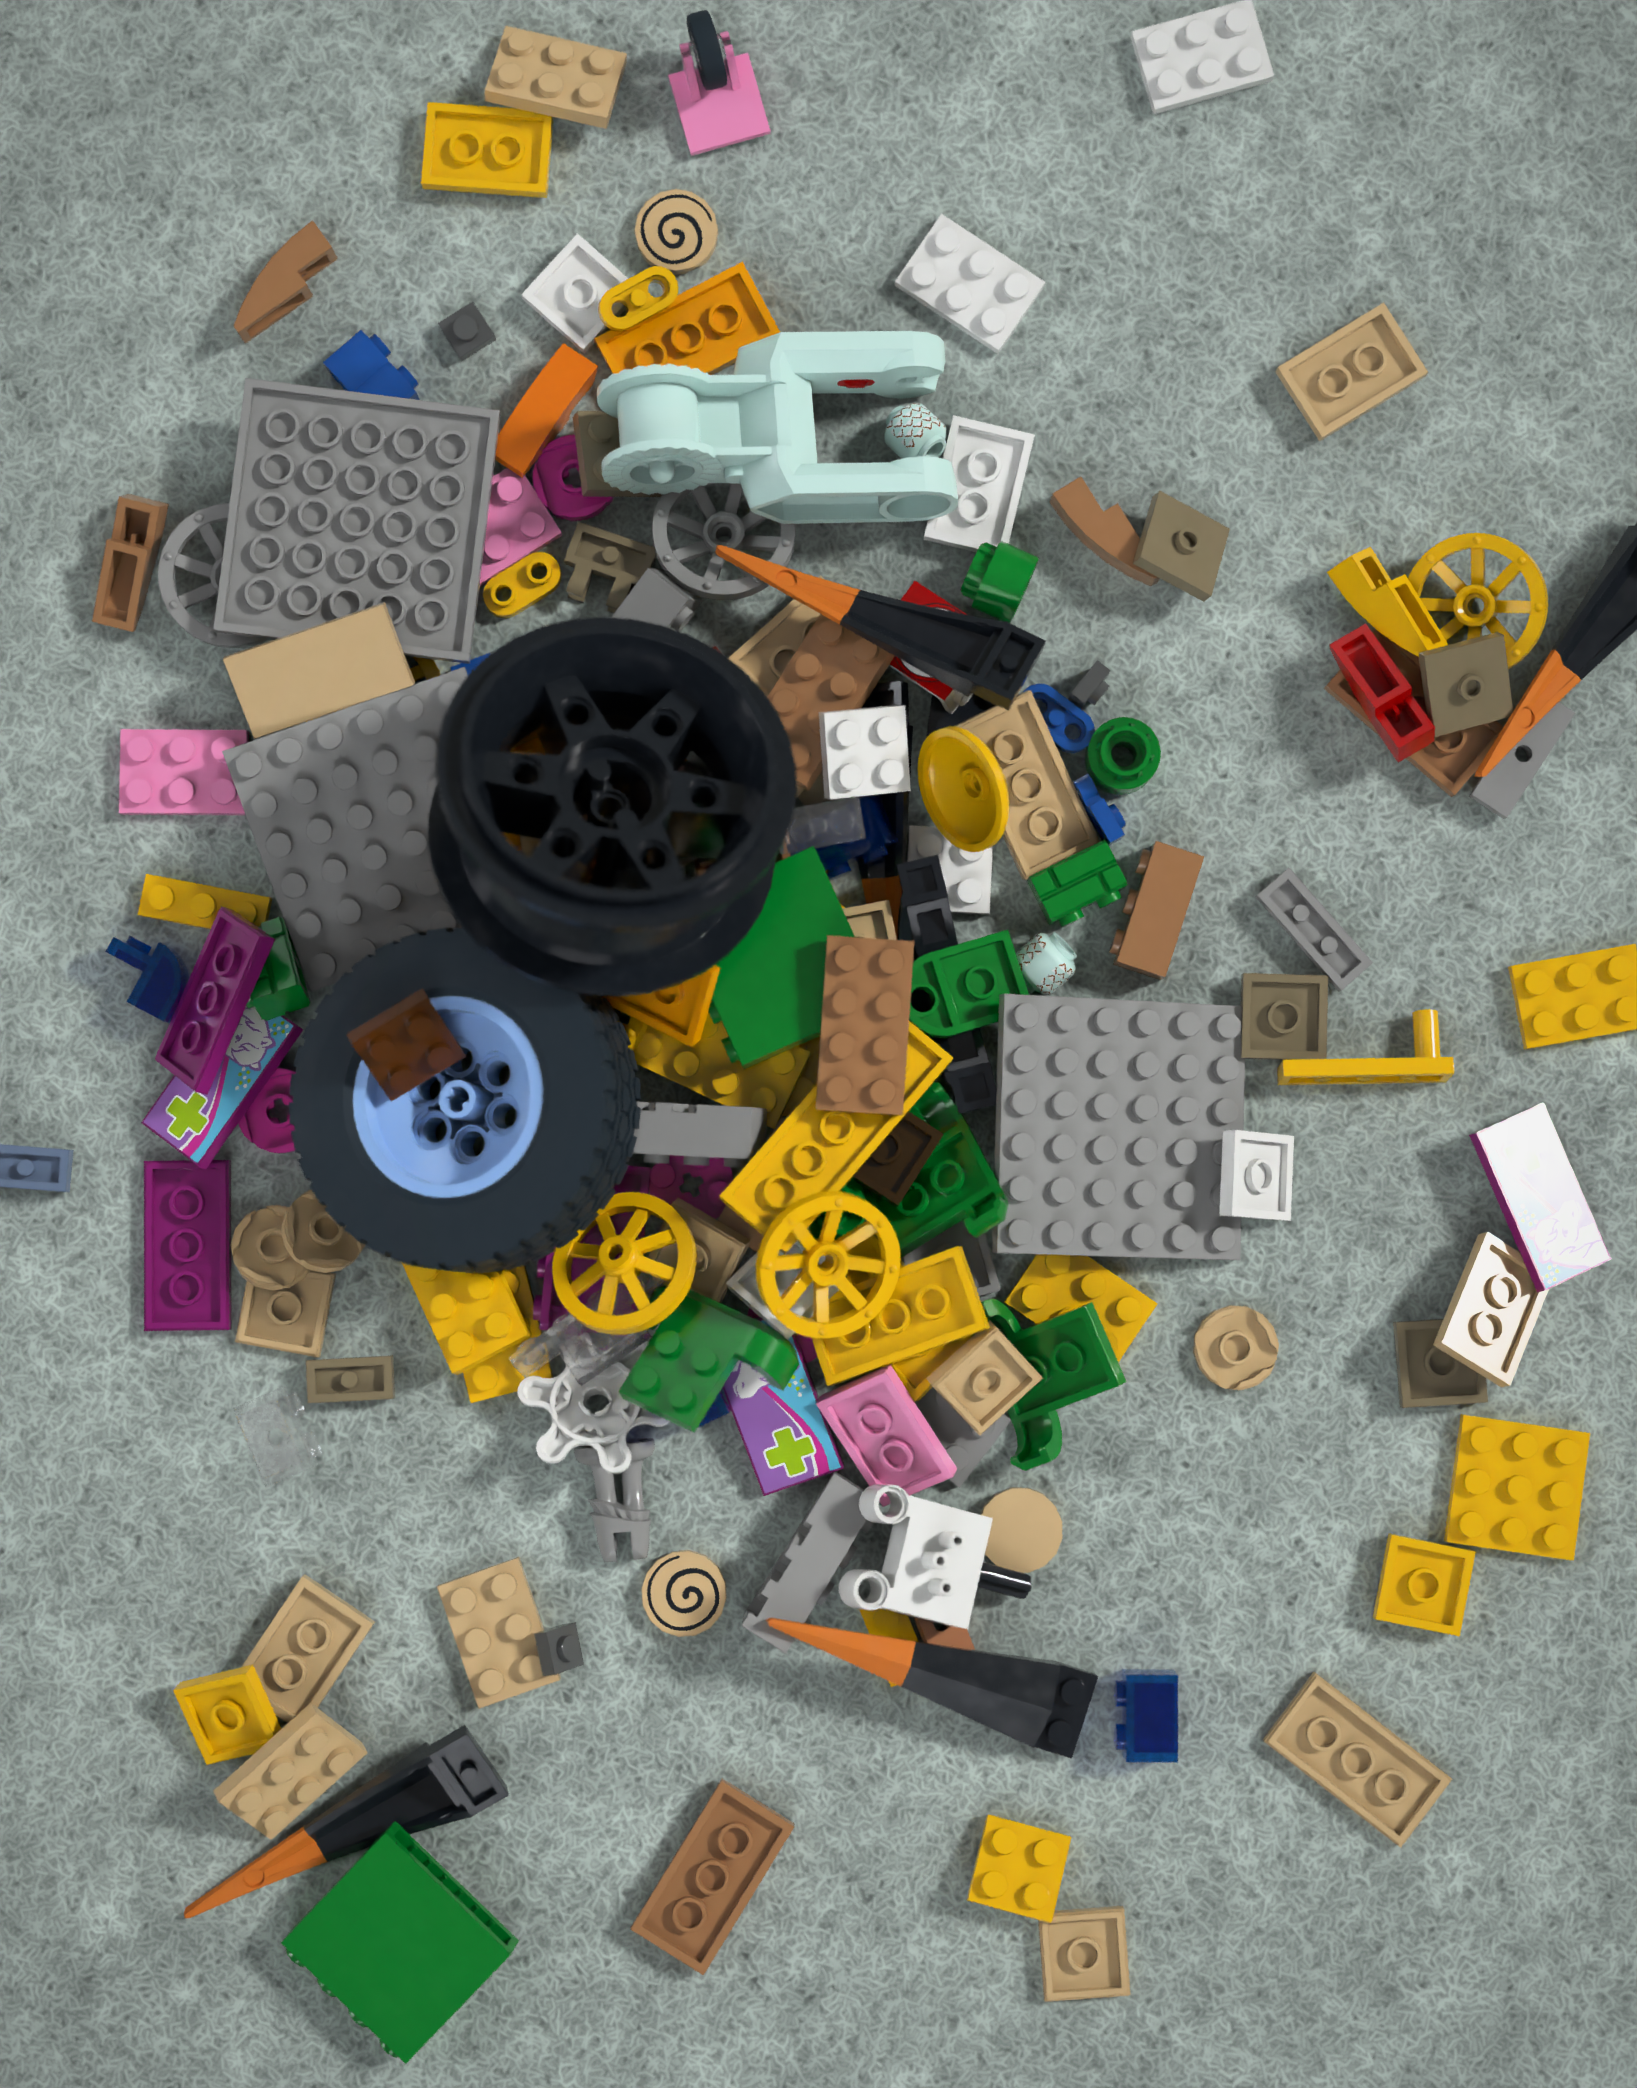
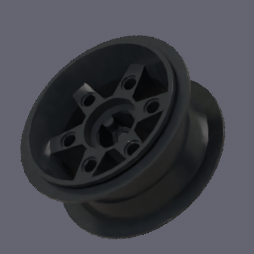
M609 617L571 619L542 626L512 639L490 653L469 673L455 692L443 717L437 742V786L434 790L428 817V850L432 872L442 898L457 922L479 946L509 968L527 978L551 987L586 995L627 996L651 993L673 987L705 973L726 958L748 935L762 912L772 885L775 857L781 850L790 828L797 796L796 764L790 739L779 714L762 689L726 656L690 635L658 624L634 619ZM539 737L545 754L515 753L510 751L521 744ZM686 759L706 777L678 770ZM585 814L588 817L587 821H585L582 817ZM600 815H610L614 819H605ZM501 832L536 838L541 841L528 858L516 849ZM676 856L716 859L701 875L687 881Z

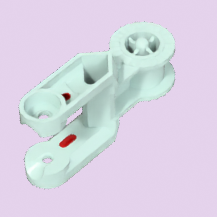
M919 331L780 332L740 347L737 352L733 375H709L708 373H703L698 368L691 369L686 365L676 366L673 364L663 366L652 364L647 367L638 365L633 369H623L617 374H611L608 379H603L597 387V403L599 408L606 414L618 418L620 443L619 448L607 454L602 460V477L611 487H617L621 491L628 490L634 494L642 492L647 495L654 493L665 495L670 492L681 493L686 489L694 490L698 486H706L708 483L741 484L750 511L781 524L913 522L942 517L953 512L958 507L957 483L952 462L939 457L918 456L878 463H817L812 394L874 393L886 398L898 399L931 394L936 390L939 375L944 373L946 362L944 341L937 335Z

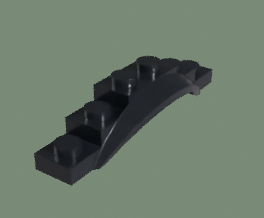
M938 855L897 864L896 870L902 889L898 914V940L914 941L913 961L927 953L957 945L958 941L948 901V893ZM913 990L910 999L912 1007L919 1012H927L931 1006L930 996L924 990ZM980 1028L947 1038L929 1037L953 1057L952 1062L941 1073V1076L951 1085L957 1113L961 1114L996 1105L997 1088Z

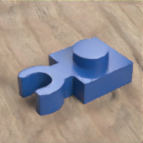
M1089 774L1073 782L1074 787L1101 840H1106L1109 846L1121 840L1125 835L1121 828L1126 826V823L1116 805L1108 806L1105 799L1101 798Z

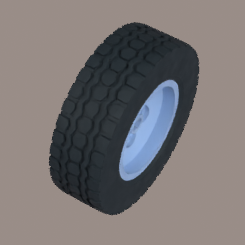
M461 927L427 930V934L425 932H418L400 938V942L392 941L374 950L376 955H367L352 966L353 971L351 973L345 972L331 987L334 990L331 995L326 994L314 1011L317 1013L315 1019L310 1018L302 1038L305 1041L303 1046H298L293 1064L297 1068L296 1074H291L289 1095L293 1096V1102L289 1103L290 1124L294 1125L295 1131H291L295 1152L301 1155L298 1161L305 1179L312 1182L309 1187L319 1203L327 1206L325 1211L339 1226L345 1227L344 1230L369 1249L395 1261L422 1268L465 1273L498 1272L504 1269L509 1270L530 1263V1260L535 1262L555 1252V1247L562 1248L579 1235L577 1233L578 1230H585L599 1216L597 1211L604 1209L616 1192L613 1189L614 1186L621 1183L629 1166L626 1164L627 1157H632L637 1137L634 1136V1131L639 1129L641 1108L637 1107V1101L641 1100L640 1079L635 1077V1072L639 1071L634 1051L628 1048L631 1042L621 1022H617L619 1019L618 1015L608 1000L602 998L603 996L586 995L557 989L527 978L509 968L479 946ZM423 988L465 1054L471 1052L473 1061L470 1068L463 1071L461 1059L391 1102L352 1046L347 1034ZM508 1065L511 1075L508 1082L501 1086L499 1074L502 1068ZM439 1080L441 1084L440 1093L435 1099H432L430 1088L433 1082ZM514 1107L517 1113L514 1125L508 1128L505 1124V1115L508 1110ZM444 1121L447 1126L446 1136L443 1140L438 1141L436 1130L439 1124ZM482 1135L485 1147L483 1152L476 1156L473 1144Z

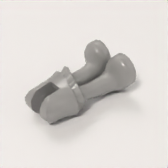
M653 1438L626 1439L627 1446L631 1451L632 1460L630 1466L622 1472L623 1503L617 1502L614 1474L608 1473L602 1468L597 1451L591 1446H578L574 1448V1455L577 1461L581 1464L589 1465L592 1469L597 1498L589 1499L588 1501L594 1509V1512H591L590 1515L595 1524L597 1542L604 1562H617L618 1539L616 1538V1533L621 1532L631 1533L630 1545L634 1560L647 1558L652 1519L649 1518L650 1510L644 1508L642 1463L655 1450Z

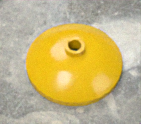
M948 726L932 732L922 744L917 767L919 788L926 810L937 829L953 845L968 852L986 850L994 846L1001 839L1009 816V792L1000 764L982 740L963 728Z

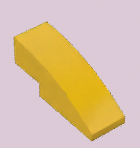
M1371 547L1349 556L1327 572L1338 590L1353 608L1377 631L1401 648L1419 657L1418 653L1448 645L1406 574L1391 580Z

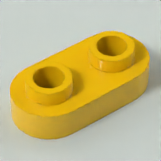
M652 266L606 291L599 302L598 313L601 321L611 330L625 331L663 311L677 297L678 282L676 277L667 268ZM658 283L663 289L662 296L653 297L648 291L649 284ZM614 303H622L626 307L627 313L624 317H617L613 314L612 305Z
M534 552L491 578L483 590V599L487 609L499 618H511L553 593L558 588L562 578L557 560L548 553ZM538 566L545 567L547 569L546 576L542 579L534 578L532 576L534 568ZM507 588L511 590L512 594L509 600L499 601L496 598L500 589Z

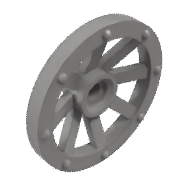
M730 484L725 510L718 513L704 487L698 486L694 490L686 489L681 493L670 492L665 495L662 494L654 511L652 521L653 545L661 567L681 588L706 599L736 600L754 595L768 587L769 584L739 567L737 569L744 576L743 578L718 581L725 559L715 553L716 546L724 545L741 552L742 549L775 551L769 562L787 567L795 545V524L779 523L781 529L780 537L745 535L767 518L750 512L742 519L737 516L743 492L741 484ZM689 493L692 494L706 520L705 524L673 512L679 502ZM668 526L702 539V541L672 551L667 536ZM722 536L730 538L727 542H721L718 539ZM704 555H711L704 577L691 572L682 565L684 562Z
M223 503L196 511L173 530L160 556L158 582L162 599L168 611L187 633L213 646L242 648L259 644L267 639L216 633L213 630L215 613L208 627L192 617L186 610V608L218 595L224 548L211 525L227 521L230 503ZM199 531L216 560L214 565L180 554L187 542ZM176 567L209 578L211 583L178 596L175 584Z

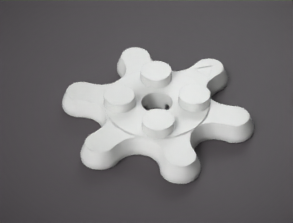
M569 1332L563 1337L561 1342V1349L566 1357V1367L563 1372L554 1378L529 1376L520 1382L518 1386L520 1401L529 1407L544 1408L552 1416L550 1429L539 1438L536 1445L537 1455L542 1461L551 1464L559 1463L573 1448L591 1446L597 1451L600 1464L605 1471L613 1474L622 1473L630 1466L632 1460L631 1451L626 1443L628 1432L634 1427L643 1424L663 1427L670 1422L624 1400L618 1392L649 1343L648 1341L641 1339L631 1341L619 1355L605 1358L595 1352L592 1338L588 1333ZM601 1394L607 1397L609 1404L603 1410L592 1414L590 1410L585 1408L586 1401L591 1396Z

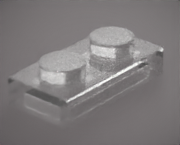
M849 797L794 808L793 819L780 853L790 854L803 851L812 846L816 849L866 839L859 797Z

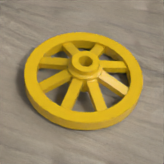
M1487 533L1460 534L1436 544L1415 564L1408 579L1419 597L1424 583L1432 570L1457 594L1455 599L1420 598L1428 611L1454 612L1456 617L1440 629L1446 642L1466 625L1469 626L1467 640L1481 637L1483 626H1486L1491 633L1499 632L1504 635L1508 669L1524 659L1536 645L1547 619V588L1543 575L1535 561L1517 544L1505 538ZM1467 549H1471V585L1469 586L1443 561L1450 555ZM1485 549L1498 552L1512 561L1488 587L1485 586ZM1522 573L1529 588L1531 601L1499 600V594ZM1480 598L1484 602V609L1481 613L1476 614L1472 610V603ZM1498 613L1530 614L1525 630L1517 641L1496 617Z
M826 1191L806 1196L784 1209L764 1234L756 1259V1281L760 1296L775 1318L798 1334L821 1339L849 1334L870 1322L890 1299L900 1271L899 1242L888 1219L881 1211L861 1197L838 1191ZM827 1211L819 1239H814L802 1221L817 1213ZM843 1211L855 1213L867 1220L834 1241ZM792 1231L804 1247L803 1252L778 1255L783 1242ZM876 1233L880 1244L881 1259L847 1255L846 1251ZM826 1255L825 1260L818 1264L820 1257ZM802 1268L780 1297L776 1285L775 1271ZM848 1269L878 1273L874 1286L865 1298L845 1277ZM812 1281L814 1319L800 1316L790 1310ZM835 1285L854 1307L847 1313L834 1318H829L828 1286Z
M617 1193L613 1195L604 1209L597 1211L599 1216L585 1230H578L577 1233L579 1235L562 1248L556 1247L553 1257L552 1275L554 1287L561 1303L577 1321L600 1333L626 1335L655 1326L667 1318L680 1305L687 1295L695 1276L697 1252L690 1228L670 1204L658 1197L645 1193ZM624 1212H634L621 1235H617L610 1216ZM650 1215L660 1218L671 1228L636 1240ZM598 1224L604 1239L601 1245L580 1243L584 1236ZM677 1243L678 1261L676 1268L644 1257V1254ZM623 1252L620 1258L614 1260L617 1254ZM574 1257L597 1260L595 1264L572 1282L571 1269ZM641 1272L670 1282L666 1290L653 1303L648 1299L637 1278ZM605 1275L598 1310L595 1312L583 1305L578 1297ZM619 1283H625L639 1311L625 1315H612Z

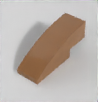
M313 220L293 235L276 252L258 275L245 297L233 325L245 344L312 298L313 295L306 281L338 260L332 246Z
M1081 476L1052 493L1049 503L1064 524L1086 547L1125 575L1150 587L1158 583L1160 578L1133 564L1140 538L1118 503L1103 512Z
M132 494L119 496L112 538L106 540L92 622L130 632L135 631L145 603L162 540L169 507L168 503Z

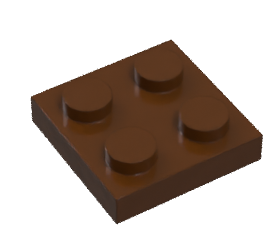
M423 988L347 1034L352 1046L391 1102L466 1057L461 1046Z

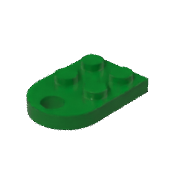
M1008 929L927 953L913 961L911 993L916 989L924 990L931 998V1006L927 1012H919L912 1007L910 1002L909 1021L928 1037H952L999 1022V995H1029Z

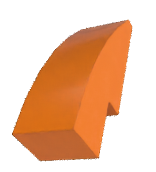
M563 343L531 384L499 432L495 460L523 478L542 455V450L564 428L570 418L571 411L594 384L598 365Z

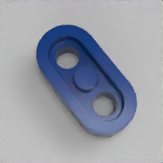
M1034 684L1023 691L1031 690L1035 700H1041L1046 704L1047 710L1042 716L1057 748L1066 753H1078L1087 748L1095 732L1094 723L1087 713L1049 685ZM1067 726H1076L1080 731V736L1074 740L1067 738L1064 732Z

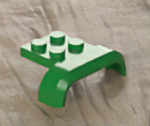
M933 1082L909 1112L944 1135L898 1207H894L862 1186L866 1201L881 1211L892 1225L899 1242L900 1258L962 1220L969 1233L978 1238L1005 1221L1009 1206L1006 1195L963 1114L957 1113L954 1100L944 1087L937 1082Z
M668 1285L656 1287L648 1298L650 1302L653 1303L666 1290ZM689 1289L680 1305L667 1318L658 1323L660 1324L618 1392L624 1400L695 1433L739 1360L758 1371L771 1386L784 1391L799 1366V1360L793 1345L770 1326ZM656 1324L653 1327H650L649 1329L654 1331L658 1324Z
M987 1299L981 1302L987 1321H991L1043 1377L1041 1381L1007 1411L1017 1436V1450L1010 1458L1012 1465L1024 1471L1051 1462L1059 1455L1062 1447V1429L1056 1409L1113 1389L1127 1382L1093 1302L1021 1329L1015 1316L1002 1302L996 1299Z

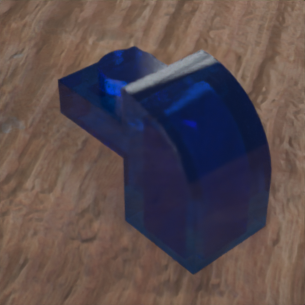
M129 935L126 942L113 937L105 952L142 971L126 1002L170 1024L189 980L188 970L183 959L174 949L161 942L158 943L151 956L149 952L152 947Z

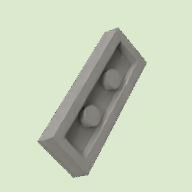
M1290 868L1286 869L1255 896L1323 975L1328 976V980L1338 992L1342 991L1373 963Z

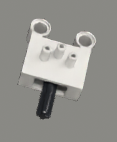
M874 1484L862 1492L859 1498V1508L864 1518L872 1523L893 1524L882 1573L872 1570L853 1569L841 1578L839 1594L846 1605L864 1610L881 1608L950 1627L968 1629L977 1588L1019 1599L1026 1598L1028 1592L1031 1591V1577L1028 1574L983 1562L993 1518L909 1496L903 1488L897 1485ZM884 1493L890 1499V1508L885 1515L880 1512L878 1507L879 1499ZM866 1578L870 1584V1593L862 1601L858 1594V1587L860 1582Z

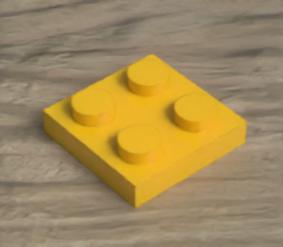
M1388 1533L1373 1618L1460 1636L1476 1552L1470 1549Z
M253 1664L182 1681L173 1690L206 1765L252 1755L281 1730V1726Z
M988 1814L966 1901L1052 1923L1071 1837Z

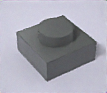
M474 302L469 303L438 323L439 328L461 362L496 341L494 333Z
M1097 660L1071 692L1068 700L1080 709L1088 701L1095 706L1110 687L1105 682V679L1111 670Z
M576 1622L561 1624L534 1633L543 1676L556 1675L584 1665Z

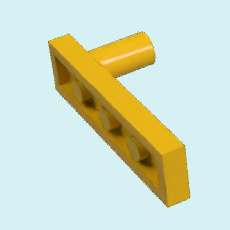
M1424 1009L1412 1012L1415 1057L1282 1060L1277 1068L1278 1085L1447 1082L1454 1075V1058L1441 1057L1438 1011Z

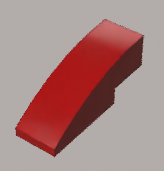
M1367 624L1329 644V648L1355 697L1398 763L1434 742L1435 726L1412 696L1411 685Z

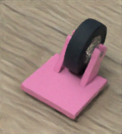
M708 10L687 15L686 22L690 41L679 44L684 70L669 74L668 78L690 155H697L771 134L749 54L744 53L734 56L729 32L725 31L716 34Z

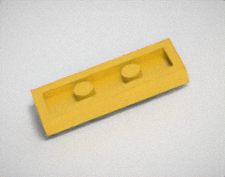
M146 874L137 915L211 929L222 906L234 910L259 927L262 922L268 921L272 898Z

